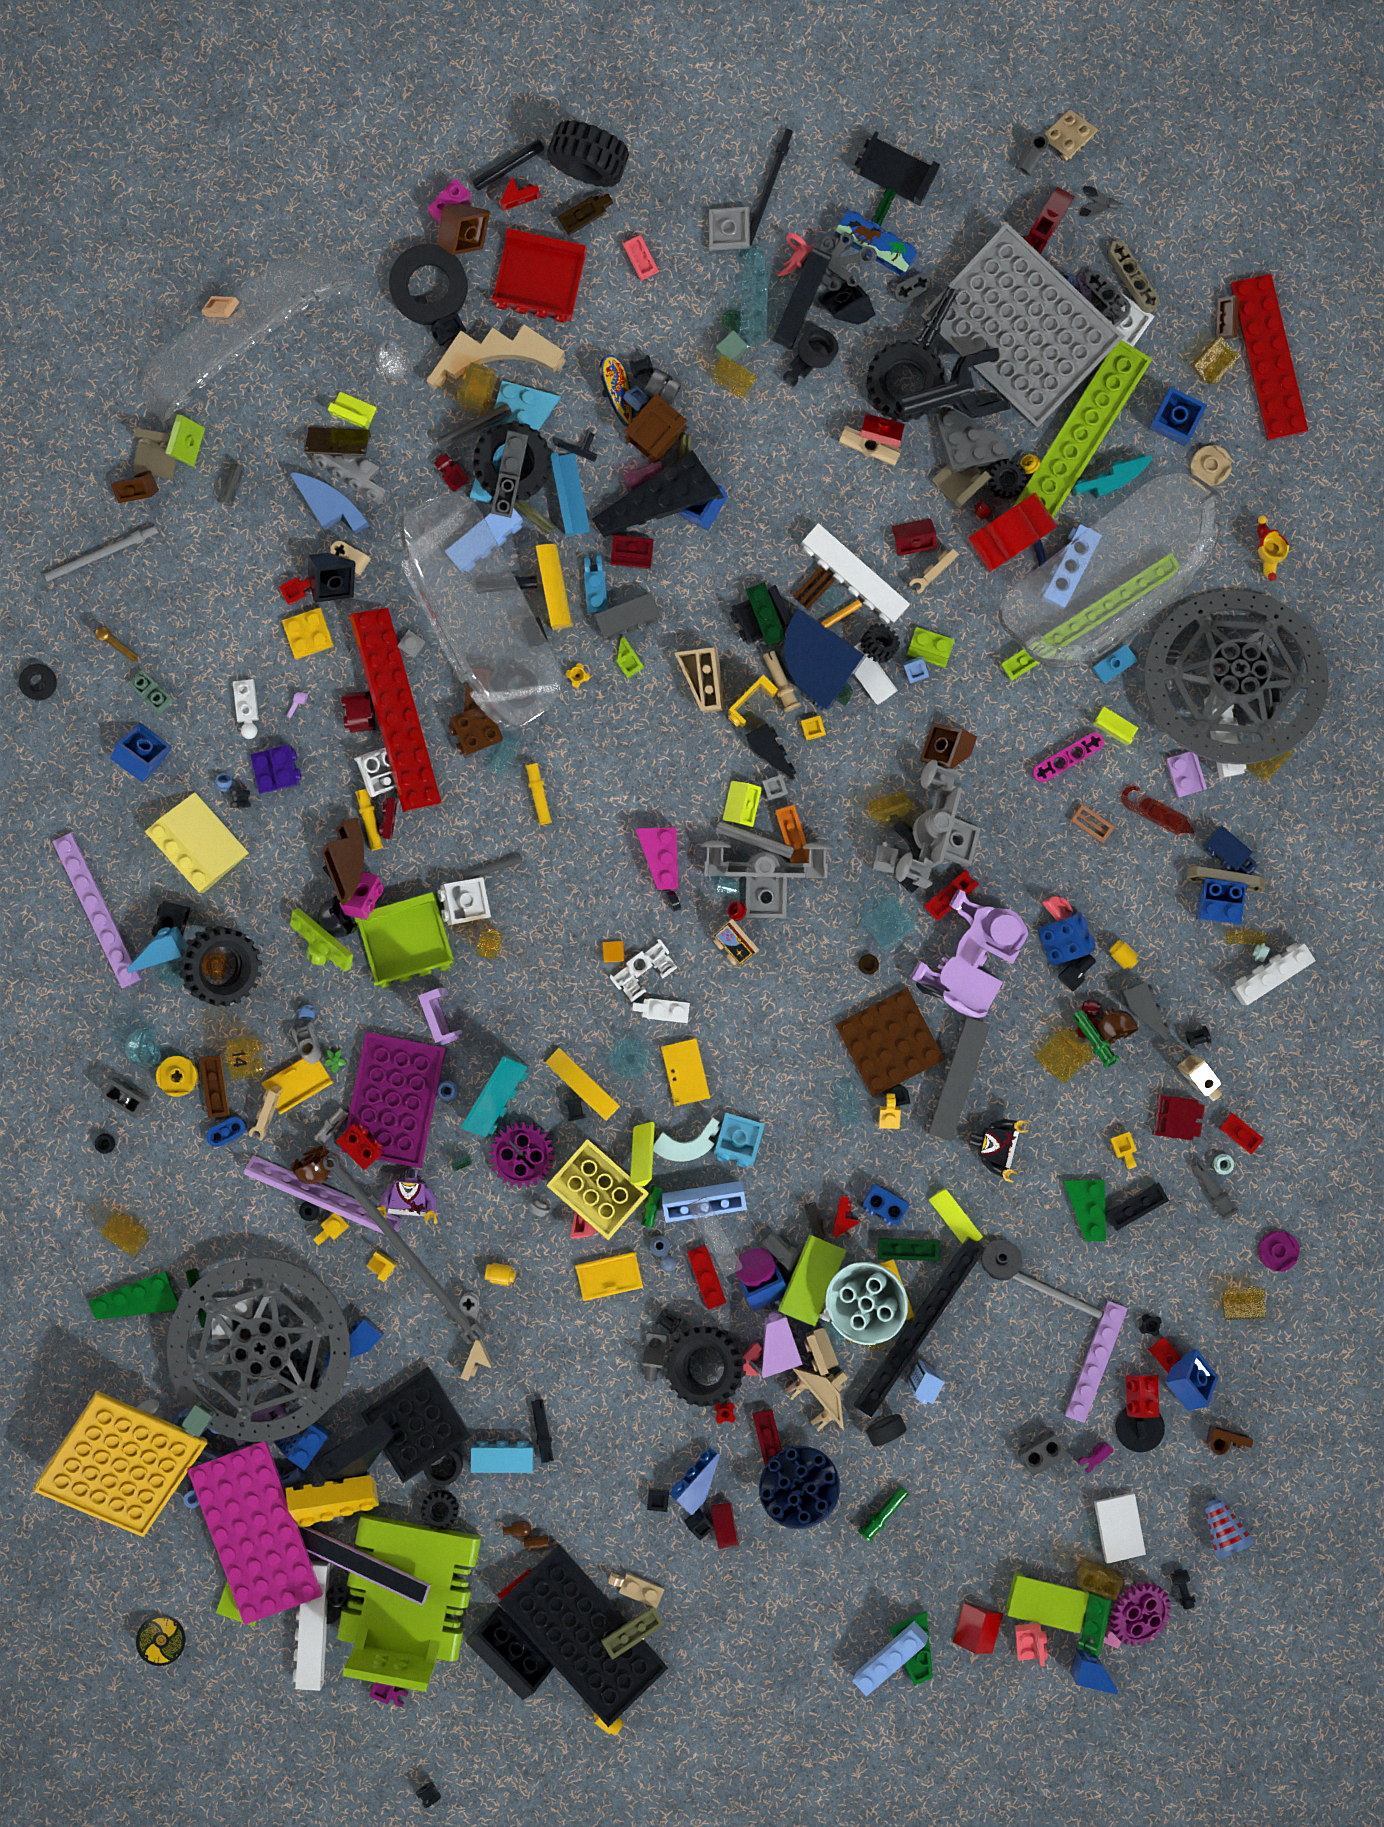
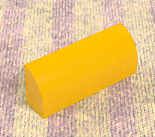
M556 544L537 545V556L551 627L553 630L573 627L558 547Z

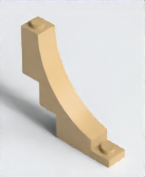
M526 325L522 326L513 341L492 327L481 344L460 331L427 379L428 386L435 390L437 386L441 387L447 378L445 376L446 373L457 379L473 367L503 359L535 363L554 373L556 369L560 370L565 364V352Z

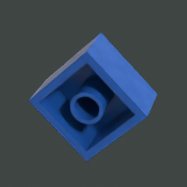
M1170 387L1148 429L1185 446L1190 441L1207 404Z

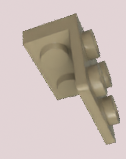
M135 428L134 437L138 439L133 466L134 473L139 474L150 470L155 477L174 478L177 459L165 454L171 434Z
M947 464L932 479V482L960 509L990 480L991 476L986 471L982 474L977 468L951 473L949 464Z

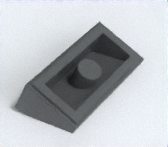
M230 465L218 498L219 503L230 507L233 505L245 472L242 465Z

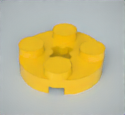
M172 1056L165 1059L159 1065L156 1071V1081L160 1089L167 1095L173 1097L184 1096L194 1090L198 1082V1070L192 1060L184 1056ZM176 1070L182 1074L179 1082L172 1078V1074H175Z

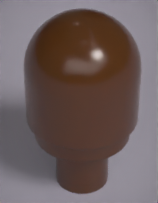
M515 1521L511 1523V1526L502 1527L503 1535H512L513 1538H524L531 1533V1525L527 1521Z

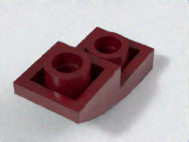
M732 1503L711 1505L718 1549L739 1546Z

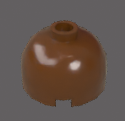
M1113 1008L1103 1012L1104 1017L1096 1025L1100 1036L1110 1044L1115 1043L1114 1040L1122 1037L1125 1039L1138 1031L1136 1021L1128 1012L1123 1010L1115 1011Z
M322 1146L312 1148L303 1154L306 1157L302 1160L296 1159L290 1169L297 1179L304 1184H322L328 1179L327 1176L331 1172L323 1166V1159L328 1155L329 1151L326 1147L323 1148ZM328 1160V1164L333 1166V1161Z

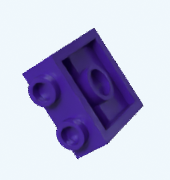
M284 745L250 754L259 794L300 785L299 780H302L300 769L296 768L295 765L297 753L291 745Z

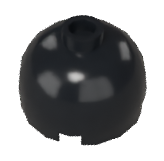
M335 896L320 907L318 924L334 938H342L354 933L357 923H353L351 917L344 914L339 904L340 900L337 899L338 896Z

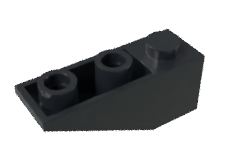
M765 724L745 734L753 753L791 781L795 779L794 774H796L792 763H787L785 759L787 753L782 744L778 745L775 739L778 735L773 726L769 728L768 724Z

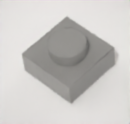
M408 630L397 647L415 659L426 642Z
M782 775L762 781L768 800L788 794Z

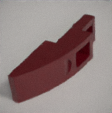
M1059 187L1055 189L1025 240L1040 255L1075 198L1074 195Z

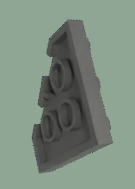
M955 410L935 415L934 420L951 473L996 464L1000 461L1005 462L1010 459L1005 440Z

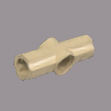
M845 426L839 440L840 444L857 450L866 457H873L895 467L902 449L860 437V431ZM872 442L876 448L868 450L865 447V443Z

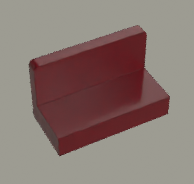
M931 519L892 526L897 556L937 549L936 531Z

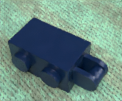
M1222 825L1218 826L1202 844L1206 848L1204 851L1212 858L1216 856L1221 861L1220 865L1227 871H1237L1240 869L1244 874L1251 875L1258 867V864L1250 857L1253 851ZM1245 861L1249 863L1246 868L1242 865Z

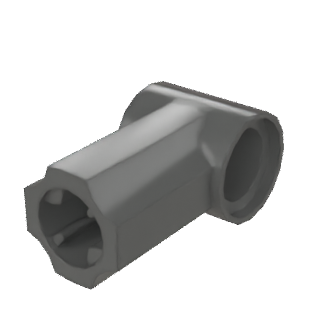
M1037 132L1031 137L1029 144L1015 166L1023 174L1031 176L1040 158L1046 151L1049 143L1046 134ZM1039 140L1044 146L1037 148L1033 142Z
M774 1231L761 1244L776 1259V1264L786 1273L791 1272L801 1256L794 1247L788 1246Z

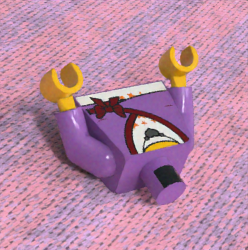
M406 1169L405 1180H396L382 1194L377 1209L383 1214L385 1219L387 1211V1214L424 1217L426 1225H428L430 1218H434L435 1225L438 1223L436 1217L437 1200L431 1188L426 1186V1182L417 1181L418 1170Z

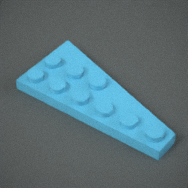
M502 380L494 409L508 404L512 414L490 425L489 429L494 425H499L501 422L507 421V423L519 421L520 424H529L532 429L539 431L555 405L561 399V396ZM505 444L500 446L493 456V466L497 474H499ZM475 477L470 499L490 504L493 497L486 490L482 489L480 482Z

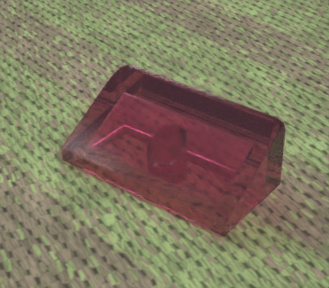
M661 461L623 475L628 492L630 493L662 471Z

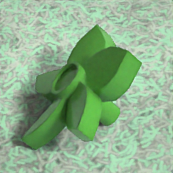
M326 1050L328 1059L324 1061L323 1065L330 1066L332 1072L337 1073L339 1066L346 1065V1062L340 1058L341 1050L336 1051L334 1054Z

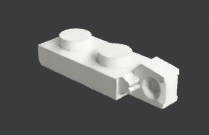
M649 998L644 999V1004L633 1003L632 1011L643 1012L642 1017L647 1019L688 1023L690 1003Z

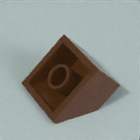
M460 203L443 206L437 244L451 255L483 249L490 212Z

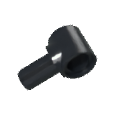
M1090 954L1086 955L1075 966L1073 964L1067 966L1058 975V978L1073 992L1084 982V974L1096 963L1095 958Z

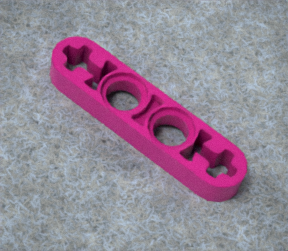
M1099 733L1087 735L1034 767L1032 771L1035 781L1042 783L1053 778L1100 750L1104 745L1103 737ZM1091 737L1094 739L1098 738V747L1092 745L1087 748L1090 751L1087 753L1085 746L1081 742L1084 741L1086 745L1091 742ZM1073 747H1079L1082 750L1080 758L1072 756L1071 750ZM1057 757H1061L1065 761V765L1061 769L1054 766V760ZM1049 762L1051 769L1055 771V773L1052 774V771L1050 770L1049 772L1045 773L1046 778H1043L1042 776L1038 777V768H1041V770L1046 769L1047 767H1049L1046 763Z

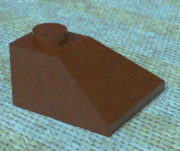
M933 722L919 761L928 763L931 760H937L938 766L953 769L971 756L977 736L964 729Z

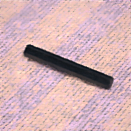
M539 139L478 176L472 181L474 187L478 191L542 152L544 150L542 142Z

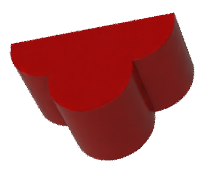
M1035 492L967 539L987 570L991 572L1051 532L1058 525Z

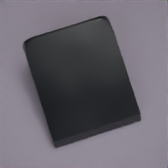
M700 1508L684 1521L688 1529L699 1540L703 1539L714 1529V1524Z

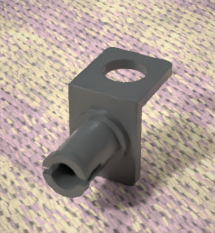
M647 1332L642 1364L646 1366L644 1379L647 1381H657L658 1368H663L667 1340L666 1334ZM657 1338L661 1340L662 1344L660 1347L654 1348L650 1345V1341Z

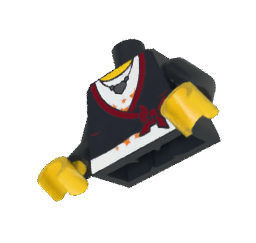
M1002 1119L991 1123L989 1127H984L983 1135L971 1133L969 1138V1145L979 1147L978 1155L981 1157L982 1164L990 1172L1004 1177L1006 1181L1011 1183L1014 1181L1010 1180L1009 1175L1011 1173L1018 1175L1016 1171L1011 1170L1019 1133L1028 1132V1130L1022 1129L1023 1123H1029L1027 1120Z

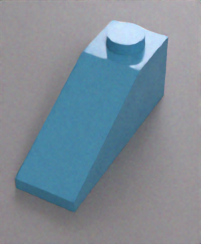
M165 927L159 930L152 941L132 961L127 968V972L131 973L182 957L183 955L180 954L182 949L186 950L188 946L178 927L171 929Z

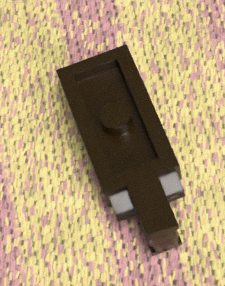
M609 193L601 198L591 196L559 215L558 220L567 235L570 236L603 216L607 212L605 208L612 205L613 200Z

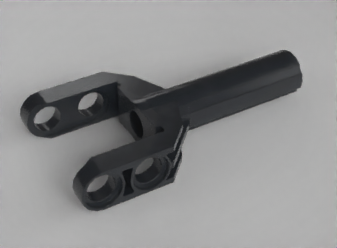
M992 348L959 357L952 369L951 379L948 383L896 397L894 405L897 414L900 417H904L950 403L956 404L960 411L970 418H980L1010 409L1009 400L992 401L976 406L975 388L971 371L968 369L970 366L996 360L1000 356L999 348Z

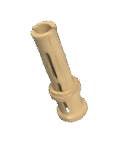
M771 651V659L768 653L763 655V658L778 688L777 696L781 698L785 706L784 712L787 713L800 707L801 703L797 701L793 692L795 689L792 685H789L775 651Z

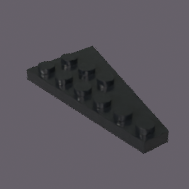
M691 450L592 518V521L602 536L606 537L627 530V527L636 524L642 525L648 520L654 518L658 520L685 511L688 507L697 504L703 505L709 500L715 498L719 500L725 497L694 451Z

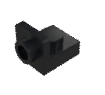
M457 313L438 320L431 327L432 336L439 346L457 337L460 331L464 333L467 331Z

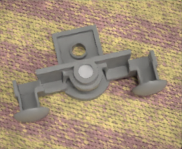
M937 760L929 761L921 774V785L923 788H927L931 783L938 786L932 809L921 814L914 823V839L917 846L921 849L919 860L912 859V853H906L901 857L896 867V879L899 882L908 877L913 879L912 884L922 888L932 885L933 882L928 881L931 868L942 863L944 858L966 867L971 866L981 829L955 818L962 788L958 787L952 791L954 780L961 776V773L950 768L945 769L938 766ZM953 836H957L960 839L959 846L953 843Z
M713 840L701 845V847L707 848L704 876L746 877V918H787V878H828L826 850H833V847L827 843L813 842L806 844L803 849H809V863H787L781 856L773 852L758 853L750 858L748 862H724V848H731L728 843ZM766 891L772 894V901L767 904L761 901V894Z

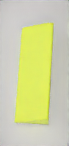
M654 1122L637 1125L633 1128L630 1183L632 1185L645 1186L652 1180Z
M945 1187L928 1199L962 1244L968 1236L976 1242L983 1238Z

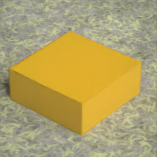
M821 716L801 721L806 741L826 736Z

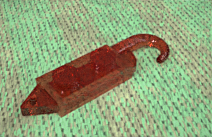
M1129 786L1122 792L1121 801L1123 805L1141 817L1175 835L1194 833L1187 820V816L1153 798H1146L1139 805L1129 801V792L1133 790L1139 791V787Z

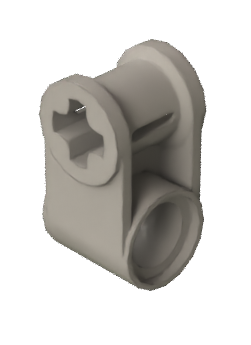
M309 1022L307 1026L299 1029L293 1028L292 1035L299 1054L307 1063L313 1064L318 1062L321 1058V1050L313 1023Z
M467 1292L460 1300L459 1309L471 1323L477 1320L480 1324L479 1297L474 1292ZM468 1298L473 1303L471 1307L468 1306V1303H465ZM458 1324V1332H462L463 1329Z

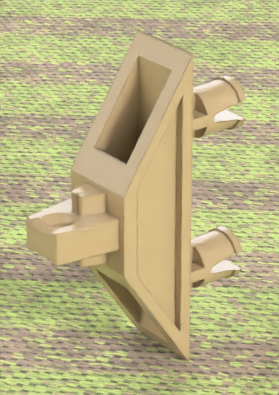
M801 1367L792 1368L798 1375V1379L788 1388L784 1389L786 1394L793 1391L790 1395V1398L793 1400L804 1389H809L824 1407V1411L810 1421L813 1426L819 1423L816 1430L819 1432L833 1420L844 1431L839 1392L843 1389L841 1384L848 1379L846 1373L842 1370L835 1376L832 1373L828 1376H821L820 1373Z

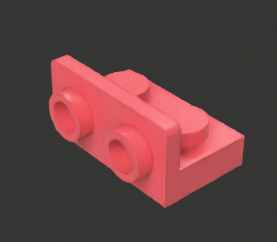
M1040 1623L1015 1625L1018 1661L1038 1658L1040 1667L1045 1666L1044 1658H1048L1046 1645L1044 1644L1047 1643L1045 1631H1041Z

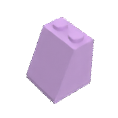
M778 1310L769 1313V1317L765 1318L761 1360L763 1378L802 1365L786 1314Z

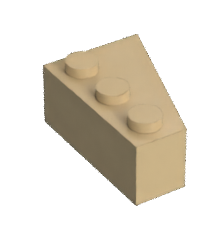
M713 647L674 653L700 710L704 713L725 710L718 650Z

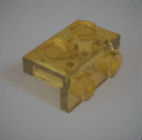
M1217 336L1190 366L1204 383L1215 384L1223 378V374L1229 368H1232L1237 363V359L1241 354L1238 351H1233L1222 336Z
M726 355L722 356L712 371V377L715 378L714 382L721 387L726 385L732 389L730 392L738 398L744 397L746 399L757 379L755 374Z
M904 790L867 803L873 823L878 821L879 824L890 821V816L896 814L898 818L910 814L909 810L913 808L912 802L908 800Z
M1251 1286L1239 1290L1237 1287L1227 1288L1221 1296L1224 1320L1266 1318L1265 1288L1259 1289L1258 1286Z

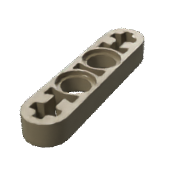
M1122 241L1112 243L1108 250V257L1138 306L1145 313L1155 311L1160 299L1129 248ZM1115 249H1116L1117 251L1121 250V254H1119V253H1116V254H1115L1114 250H1115ZM1123 265H1131L1133 268V272L1127 273L1124 270ZM1134 282H1141L1144 286V289H1136L1134 286ZM1146 300H1152L1153 304H1146Z
M1200 866L1187 868L1186 879L1193 883L1204 884L1205 878L1245 883L1247 884L1246 891L1259 893L1265 891L1266 879L1260 876Z

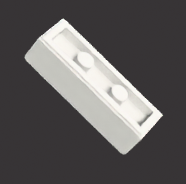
M861 642L854 646L864 654L863 650L865 648H861ZM866 657L855 672L856 677L877 705L898 691L877 661H873V657L870 659Z

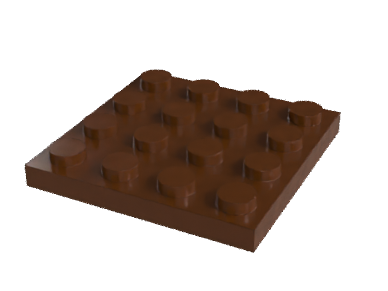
M908 987L835 1024L872 1097L945 1060Z

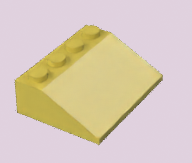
M196 792L159 818L145 831L199 893H205L249 854Z
M588 1139L546 1185L607 1240L613 1236L649 1194L641 1186L632 1185L630 1183V1176Z

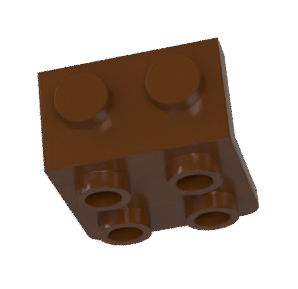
M488 704L450 718L449 731L452 736H456L458 741L456 748L460 755H464L465 759L473 756L475 752L500 743L503 740L501 731Z

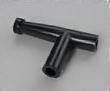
M587 432L581 448L563 442L561 439L557 445L559 448L561 447L593 462L596 461L598 456L588 451L595 436L591 432Z

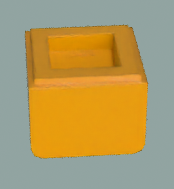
M623 941L603 942L604 962L624 961Z

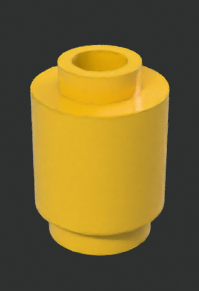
M1119 939L1108 950L1111 953L1110 956L1123 969L1127 967L1131 969L1138 963L1136 958L1139 955L1125 941L1122 942Z
M499 1263L487 1264L485 1280H488L490 1283L509 1286L511 1282L514 1283L516 1270H513V1266Z
M596 1713L593 1714L595 1718L593 1723L609 1735L613 1734L616 1736L624 1724L620 1716L612 1725L607 1727Z

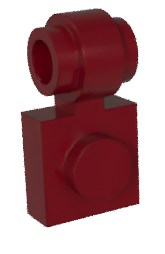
M447 453L441 454L436 458L434 465L440 472H446L441 477L451 490L456 493L470 482V479L458 464L453 467L451 466L454 462Z
M1094 1000L1084 1001L1082 1010H1084L1096 1028L1099 1020L1093 1019V1017L1099 1015L1101 1004ZM1077 1024L1075 1036L1086 1038Z

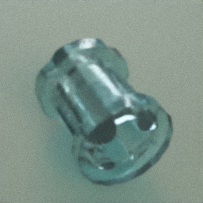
M720 876L716 894H725L735 899L740 882L737 881L735 883L724 880Z

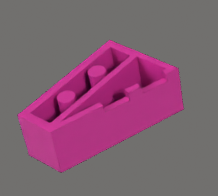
M676 827L637 828L636 832L657 889L678 890Z

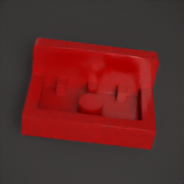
M1126 1375V1409L1128 1417H1159L1158 1375Z

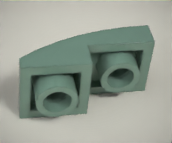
M143 669L128 683L158 714H161L174 701Z

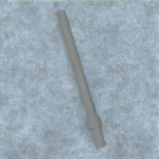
M155 525L143 531L138 530L132 533L130 537L45 573V579L50 581L134 543L140 544L146 538L159 533L158 528Z
M1019 1272L1012 1278L1100 1319L1103 1311Z

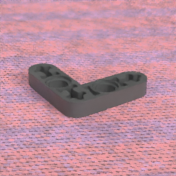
M1096 270L1087 273L1085 277L1086 288L1106 308L1101 314L1111 319L1112 324L1117 327L1130 315L1131 306L1129 301L1102 273ZM1091 278L1094 280L1098 278V284L1101 286L1100 289L1096 283L1090 284ZM1107 290L1112 291L1114 294L1108 300L1102 297L1103 292ZM1116 300H1117V304H1118L1120 307L1125 306V312H1123V311L1117 312V311H1118V307H1117V305L1114 303Z

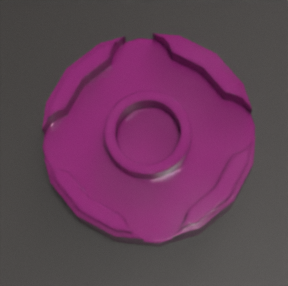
M1276 1230L1269 1232L1261 1239L1258 1245V1255L1261 1262L1273 1271L1283 1272L1289 1270L1298 1261L1300 1247L1297 1240L1287 1232Z
M753 1248L739 1256L734 1269L736 1276L742 1284L758 1286L761 1285V1282H766L772 1277L776 1265L769 1251L762 1248Z

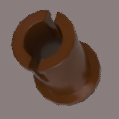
M528 1535L526 1538H523L524 1550L531 1552V1549L549 1548L548 1535L529 1537Z

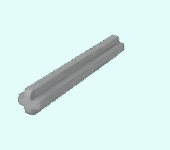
M719 822L716 828L718 833L787 858H791L794 851L790 846L723 822Z

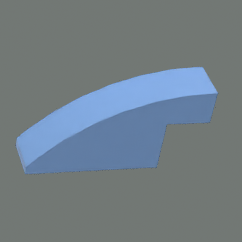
M295 472L290 474L324 529L329 528L343 518H346L355 534L370 526L351 501L333 487L310 476Z

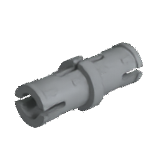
M339 1106L331 1118L324 1121L325 1125L313 1136L319 1144L324 1145L329 1137L339 1130L338 1127L349 1116V1112Z

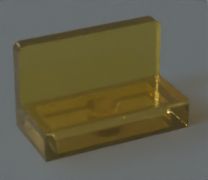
M1290 749L1270 760L1246 764V768L1261 782H1265L1294 751Z

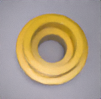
M1028 454L1022 458L1020 465L1026 474H1031L1039 468L1040 460L1037 456Z

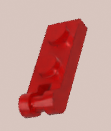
M967 869L923 906L936 921L952 909L949 904L957 889L964 891L967 896L979 885L976 879L973 880L969 876L970 873ZM962 880L967 885L965 889L959 885Z

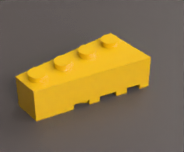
M371 1475L344 1479L343 1483L340 1484L328 1481L321 1487H312V1484L303 1485L304 1489L293 1491V1487L285 1488L288 1511L300 1527H308L319 1521H330L334 1517L349 1516L353 1512L360 1510L368 1511L375 1506H379L376 1482Z

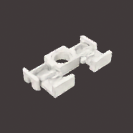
M659 939L657 940L659 943L647 952L643 953L641 951L626 963L627 967L615 976L610 975V979L618 989H622L621 986L624 987L623 991L631 1002L646 992L644 987L641 988L637 983L639 980L635 979L634 976L637 978L653 966L652 962L655 965L654 968L658 967L661 971L660 976L662 978L677 968L671 958L664 954H669V951ZM641 958L645 961V968L643 970H636L634 968V961Z

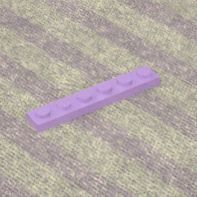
M1107 1300L1064 1414L1065 1416L1085 1423L1126 1315L1127 1307Z

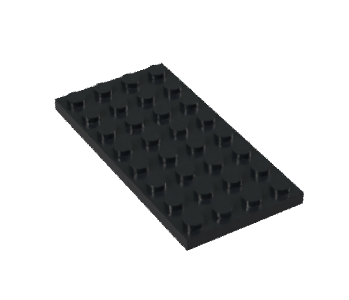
M559 1544L498 1602L607 1727L612 1725L668 1669L665 1663L644 1640H641L613 1660L611 1659L601 1640L628 1622Z

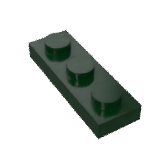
M765 582L747 588L745 591L766 646L769 647L785 641V634Z
M878 1238L877 1259L939 1261L940 1240Z

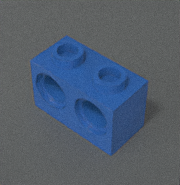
M874 1182L861 1203L865 1206L864 1211L873 1216L875 1213L882 1216L881 1220L890 1226L893 1223L898 1226L910 1206L909 1202ZM874 1195L881 1197V1203L877 1206H873L870 1203ZM893 1205L898 1206V1214L890 1216L888 1209Z

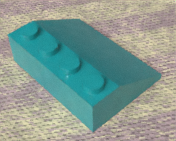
M510 1054L504 1055L461 1128L483 1137H487L488 1134L493 1135L498 1126L495 1123L499 1116L503 1118L509 1108L506 1106L508 1100L515 1098L519 1091L516 1088L520 1081L524 1083L530 1073L527 1071L529 1066Z

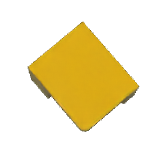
M376 1250L367 1264V1268L379 1275L377 1277L379 1280L385 1282L398 1263L380 1250Z

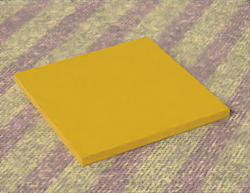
M96 1391L33 1486V1491L144 1537L187 1474L188 1469L192 1467L206 1446L207 1439L201 1436H192L179 1426Z

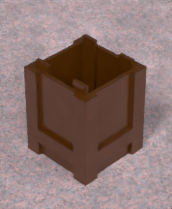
M656 393L624 430L626 433L625 439L627 440L625 444H632L650 460L648 462L649 465L651 463L657 465L688 429L686 426L687 419Z

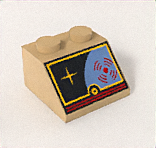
M733 919L713 935L716 938L713 942L720 950L725 948L729 953L726 957L733 965L738 964L741 966L759 951Z

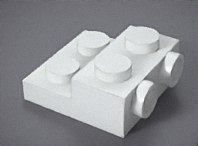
M483 877L440 886L438 898L440 902L444 903L445 909L442 910V918L444 922H447L448 926L491 917Z

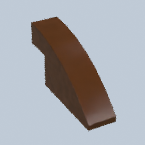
M358 818L342 820L336 828L340 840L327 842L321 850L341 905H346L354 895L363 870L364 841Z

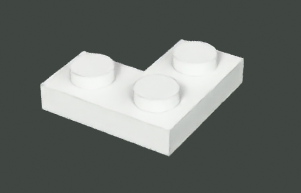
M214 1297V1298H215L217 1301H221V1300H224V1299H227V1298H230V1297ZM253 1297L224 1306V1308L245 1318H252ZM221 1314V1316L224 1318V1320L227 1322L230 1328L234 1331L233 1319ZM213 1318L212 1339H230L215 1318Z

